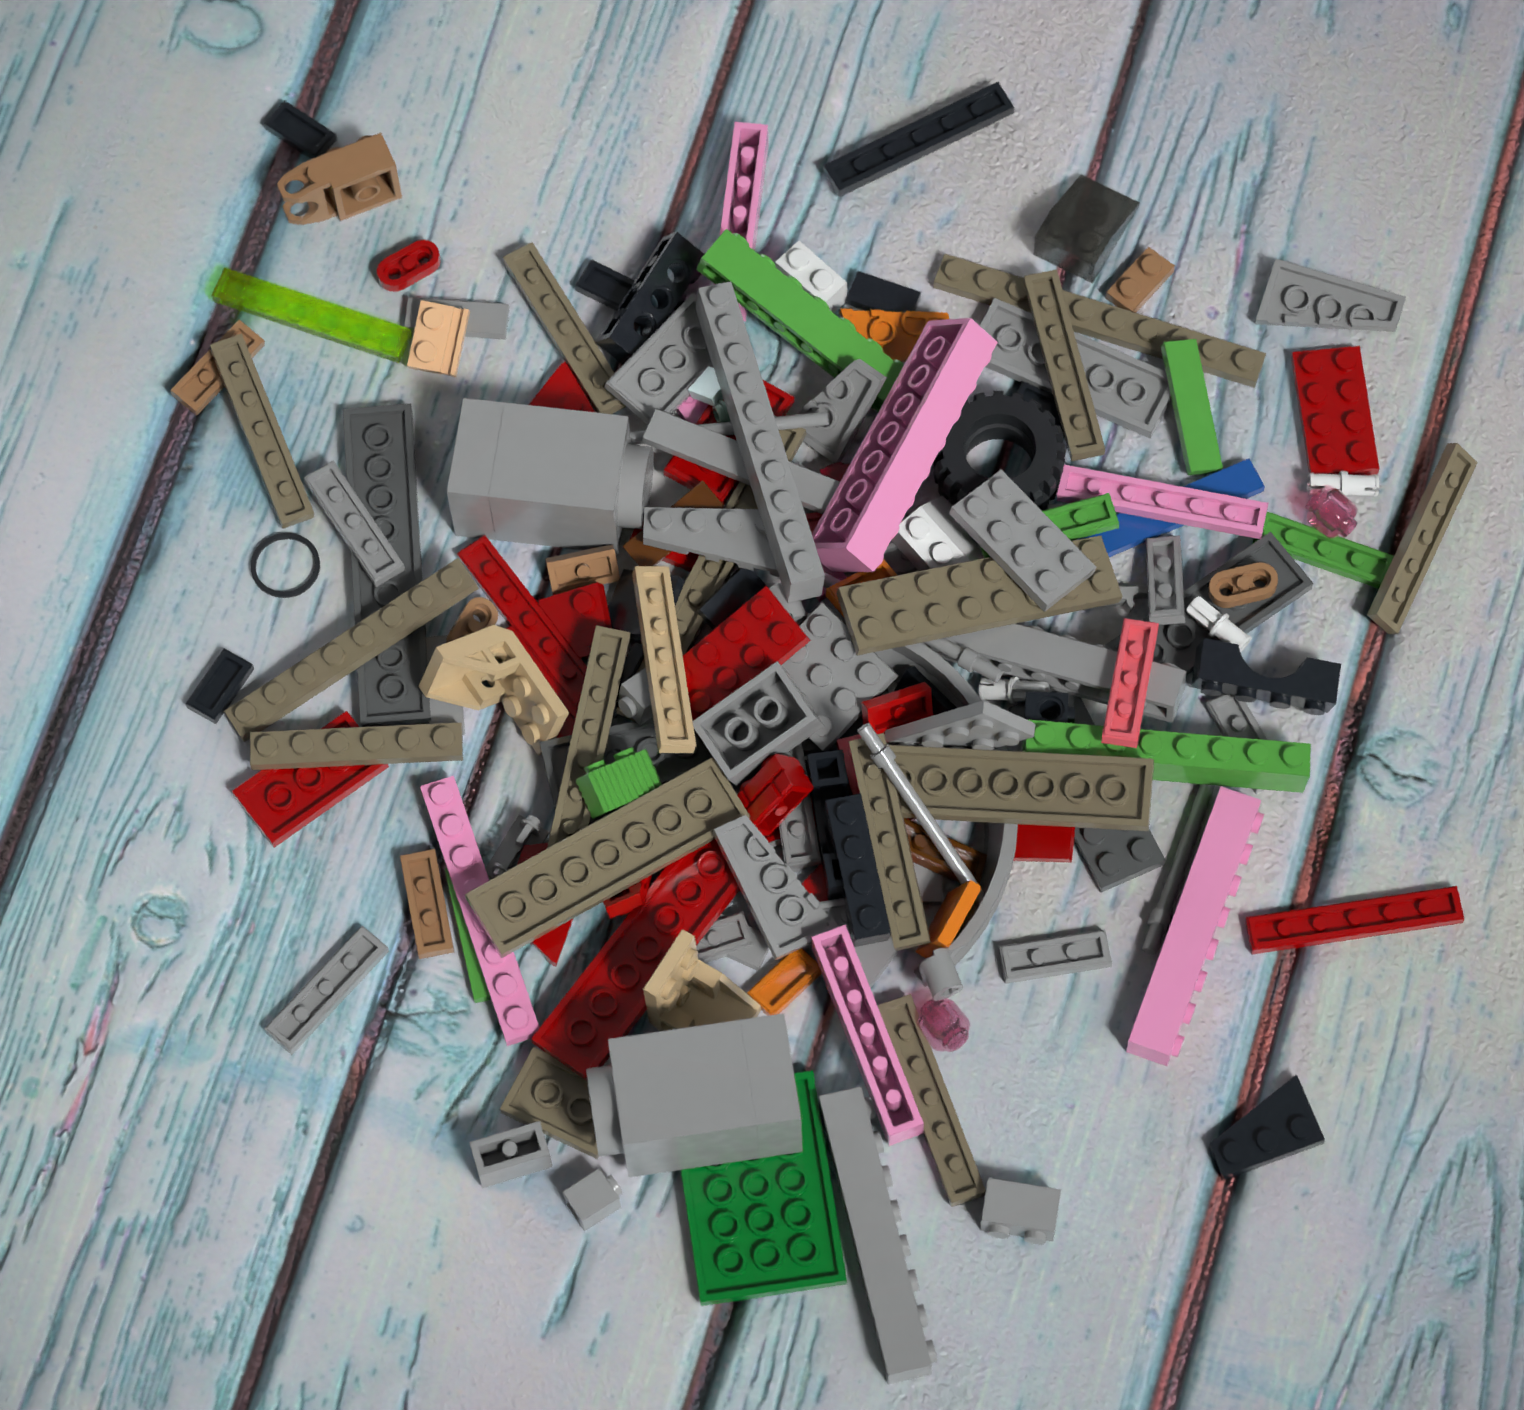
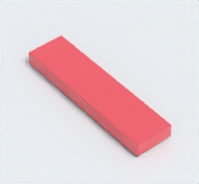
M1127 618L1123 620L1101 743L1137 748L1159 623Z

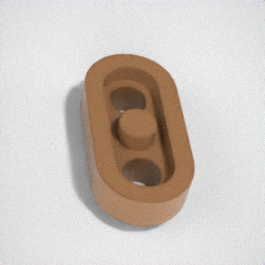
M1262 562L1220 571L1210 580L1209 597L1215 605L1221 608H1231L1265 600L1275 593L1278 575L1271 565ZM1260 580L1266 585L1259 588L1254 585V582ZM1227 588L1231 590L1232 594L1225 596L1220 593V590Z
M476 597L471 599L463 607L448 633L446 643L495 625L498 620V612L495 605L486 598ZM473 615L477 616L480 622L475 620Z

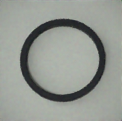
M279 533L268 537L258 545L251 558V573L256 585L266 594L278 598H290L304 593L315 583L320 572V558L315 546L305 537L295 533ZM283 539H291L303 543L311 550L315 560L314 571L310 579L301 587L291 591H276L265 586L258 578L256 572L257 559L263 549L269 544Z

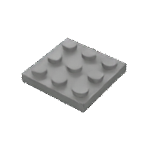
M821 603L800 625L811 641L783 663L782 666L788 671L824 724L823 728L809 738L822 751L827 752L862 715L861 702L879 697L899 675L875 652L857 656L847 625L826 604Z

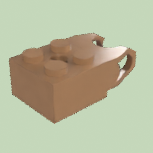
M382 133L373 136L366 135L355 143L344 147L332 148L325 154L293 168L284 174L277 183L283 201H286L282 207L289 223L297 225L322 222L338 216L340 221L402 198L396 164ZM292 180H298L304 184L303 188L293 194L285 190L287 183ZM307 202L309 205L308 212L303 216H295L290 212L291 207L296 203Z

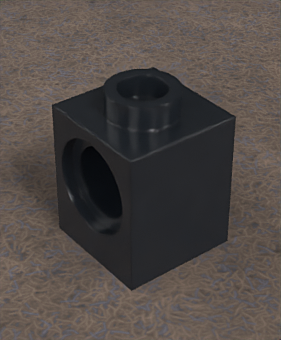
M1026 691L1024 719L1074 723L1075 706H1068L1069 693ZM1045 711H1052L1058 717L1053 720H1047L1041 714Z

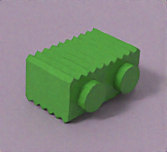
M633 747L613 755L615 762L606 765L604 760H600L584 767L586 774L576 779V784L579 786V791L582 792V797L585 799L587 810L590 811L592 818L631 803L662 785L646 749L635 753Z

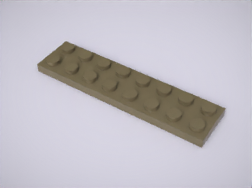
M1101 535L1072 541L1097 568L1092 576L1045 612L992 557L842 586L838 588L836 593L857 656L1119 603L1123 596Z
M889 745L896 755L895 762L935 820L1149 831L1154 776V759ZM898 792L903 818L917 819Z
M712 757L466 893L465 898L498 954L503 958L713 841L715 838L712 831L715 828L744 815L749 818L750 815L720 766Z

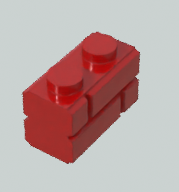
M775 754L766 758L762 763V769L752 779L745 781L740 786V792L737 796L750 815L749 819L762 835L769 836L814 789L808 776L804 774L805 771L800 762L794 757Z

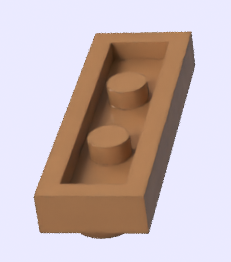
M238 320L219 340L242 334L252 358L265 346V340L241 320ZM211 350L171 389V395L196 416L225 387Z
M435 849L400 856L419 959L454 953Z

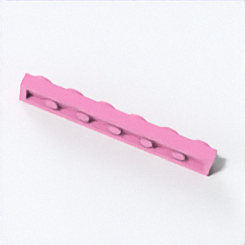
M1064 465L1057 492V501L1073 503L1109 493L1115 512L1256 539L1262 538L1268 503L1070 465Z

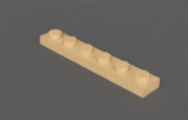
M635 566L632 577L658 753H693L696 747L669 567Z

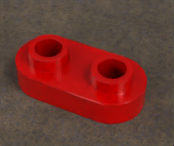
M418 240L386 257L377 267L380 285L387 291L398 292L431 275L440 266L441 258L438 247L429 240ZM420 259H429V261L425 264L419 263ZM394 274L400 275L398 279H390V276Z

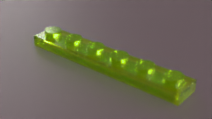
M225 267L211 295L213 302L396 363H400L412 336L410 328Z

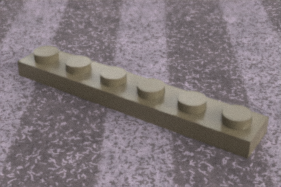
M533 242L504 256L503 261L506 268L596 412L613 414L625 408L626 406L604 388L606 382L615 373Z
M1057 269L1024 276L1023 283L1071 461L1105 455L1103 438Z
M239 334L210 344L211 353L282 529L315 518L313 508L243 335Z
M1447 443L1367 613L1387 634L1399 633L1478 463L1458 443Z
M462 723L250 732V766L252 770L463 761Z
M884 733L877 734L883 744H887ZM861 738L849 741L894 949L898 951L931 943L898 791L883 768L876 766L870 757L872 752L864 740Z
M911 994L877 1005L924 1123L923 1134L951 1207L985 1196L984 1184Z

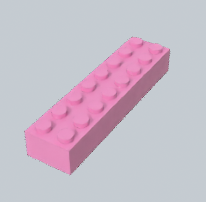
M961 318L927 322L812 533L820 562L832 572H874L882 563L884 553L891 539L897 535L899 525L905 513L913 505L919 487L928 477L933 461L945 446L947 435L953 424L960 418L961 409L968 396L975 390L976 382L984 367L990 362L992 352L998 343L973 319Z

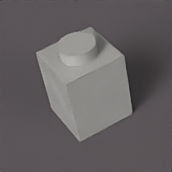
M646 668L622 683L618 696V704L622 712L627 717H632L639 726L653 717Z
M600 1168L563 1191L566 1205L584 1231L621 1208L619 1195L622 1194L620 1186L612 1175L605 1177Z

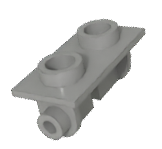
M518 815L485 868L488 877L494 879L515 867L524 845L541 844L545 841L549 831L539 826L541 821L538 818L529 815L526 819Z

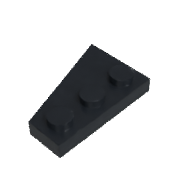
M1296 1074L1213 1140L1208 1148L1223 1181L1322 1145L1325 1142V1138Z

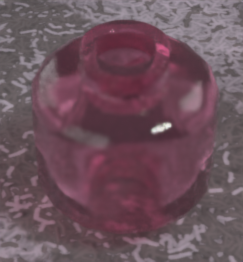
M1321 488L1306 504L1308 523L1327 538L1333 539L1339 535L1346 537L1358 523L1354 519L1358 511L1356 504L1338 488H1330L1328 490Z
M932 999L921 1007L917 1026L935 1051L953 1052L966 1043L969 1038L970 1021L952 999Z

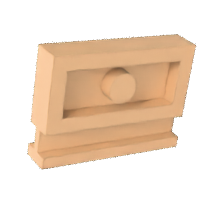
M421 300L407 367L457 377L470 315L469 309H460L454 306Z

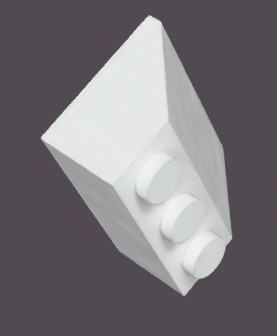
M943 495L920 506L904 519L899 525L897 535L891 539L919 571L983 559L979 544L949 514L952 505Z

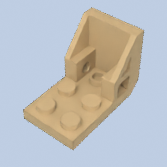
M496 625L436 647L419 684V688L427 698L478 711L502 702L506 713L514 719L521 729L525 741L532 745L538 756L542 754L540 742L557 738L569 714L514 632ZM487 680L491 688L485 687L482 682Z
M683 929L643 989L649 1022L659 1031L755 1018L761 1011V1005L728 977L698 959L695 936Z

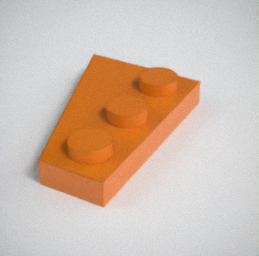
M840 309L841 317L852 322L858 333L866 339H873L882 347L886 355L893 360L897 359L903 363L907 361L928 321L949 319L948 312H884V310L856 311L853 309Z

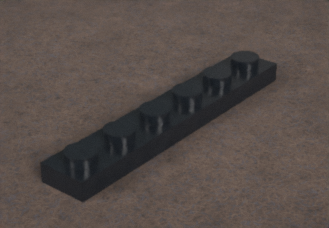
M996 82L823 165V172L838 197H841L1014 114V105L1000 83Z

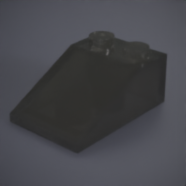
M1081 174L1053 206L1037 231L1033 255L1093 284L1139 208L1140 202Z

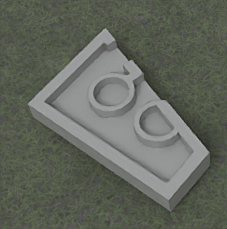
M861 359L853 361L798 413L808 414L828 411L829 425L804 428L806 429V436L803 442L833 463L842 462L887 377Z

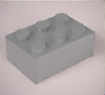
M778 661L693 721L695 731L728 780L737 787L756 775L762 769V763L766 758L775 754H786L824 727V724L788 671Z

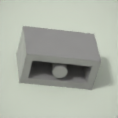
M540 1121L469 1142L482 1188L553 1167Z
M988 1178L981 1230L987 1231L989 1236L1005 1239L1009 1238V1235L1024 1237V1241L1032 1244H1045L1046 1241L1053 1242L1061 1189Z

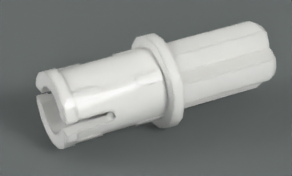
M1196 597L1187 607V613L1210 631L1209 635L1211 637L1216 636L1223 642L1238 644L1240 652L1251 641L1252 637L1228 619L1229 615L1227 613L1221 614L1202 597Z
M984 677L980 682L985 685H979L981 700L1009 701L1010 704L1025 701L1026 691L1050 692V686L1047 682L1021 681L1018 677L999 679L997 683Z

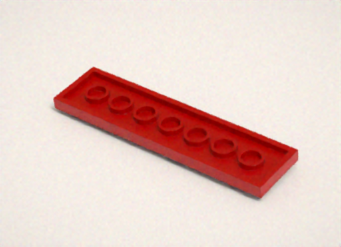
M715 839L664 868L648 889L644 904L634 908L531 1038L534 1045L550 1054L586 1081H588L586 1069L602 1067L610 1058L608 1039L626 1037L647 1010L643 989L681 930L683 929L695 936L697 946L739 892L740 888Z

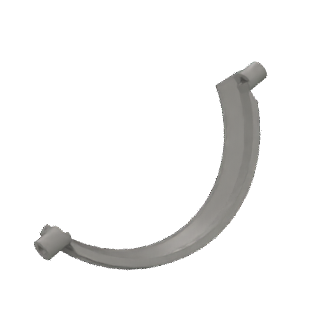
M782 583L770 587L771 591L799 626L812 614L805 612L801 600L787 602ZM831 609L846 624L845 618L838 610ZM922 643L875 652L899 675L894 680L897 684L906 670L915 666L957 708L982 701L972 686L953 666ZM1006 746L994 749L996 751H1007ZM984 822L983 853L987 855L980 886L985 896L980 904L975 905L973 903L950 947L933 950V956L924 960L914 970L916 978L924 987L928 986L934 1000L951 997L963 988L955 965L969 952L984 932L1001 901L1010 877L1016 851L1018 824Z

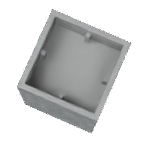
M463 398L447 487L455 536L480 538L486 535L490 540L588 550L613 544L615 554H619L623 527L642 530L644 528V507H649L652 489L653 447L631 445L628 416Z
M784 1013L608 1039L612 1065L586 1069L599 1157L624 1153L628 1178L803 1152L801 1115Z

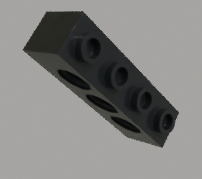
M678 232L662 237L595 343L624 365L662 326L672 311L677 310L684 303L687 297L684 292L690 284L695 283L701 276V273L696 269L704 253ZM668 268L673 272L674 282L668 277ZM651 295L657 300V308L651 303ZM634 321L640 326V335L634 329Z

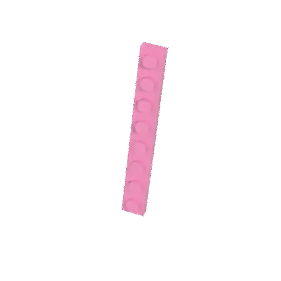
M454 775L422 785L420 789L506 1045L510 1046L531 1039L539 1029V1025L515 954L512 952L503 958L500 957L465 898L466 893L488 882L489 878Z

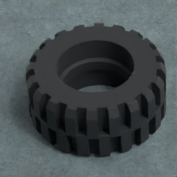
M993 391V396H985V393L982 392L975 394L972 402L969 403L966 400L961 409L960 418L953 424L946 437L945 446L933 461V475L935 483L939 484L938 492L940 496L943 495L954 506L987 481L989 478L976 472L968 463L966 456L975 446L982 442L1001 439L1019 445L1030 456L1031 465L1024 472L1010 479L1041 511L1046 510L1049 500H1055L1065 462L1063 433L1060 426H1054V416L1047 410L1042 413L1039 402L1031 399L1030 402L1024 401V395L1013 392V396H1005L1004 391Z

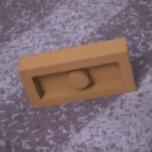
M1148 247L1106 292V299L1116 307L1137 313L1174 273L1175 265Z
M613 544L545 558L553 595L596 582L607 584L617 582L620 579Z

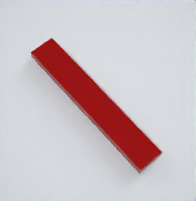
M483 535L456 553L457 558L459 557L469 574L488 599L495 605L508 625L513 626L572 705L578 710L587 666L578 657L486 535Z
M1457 886L1245 918L1252 955L1461 924L1464 922V914Z

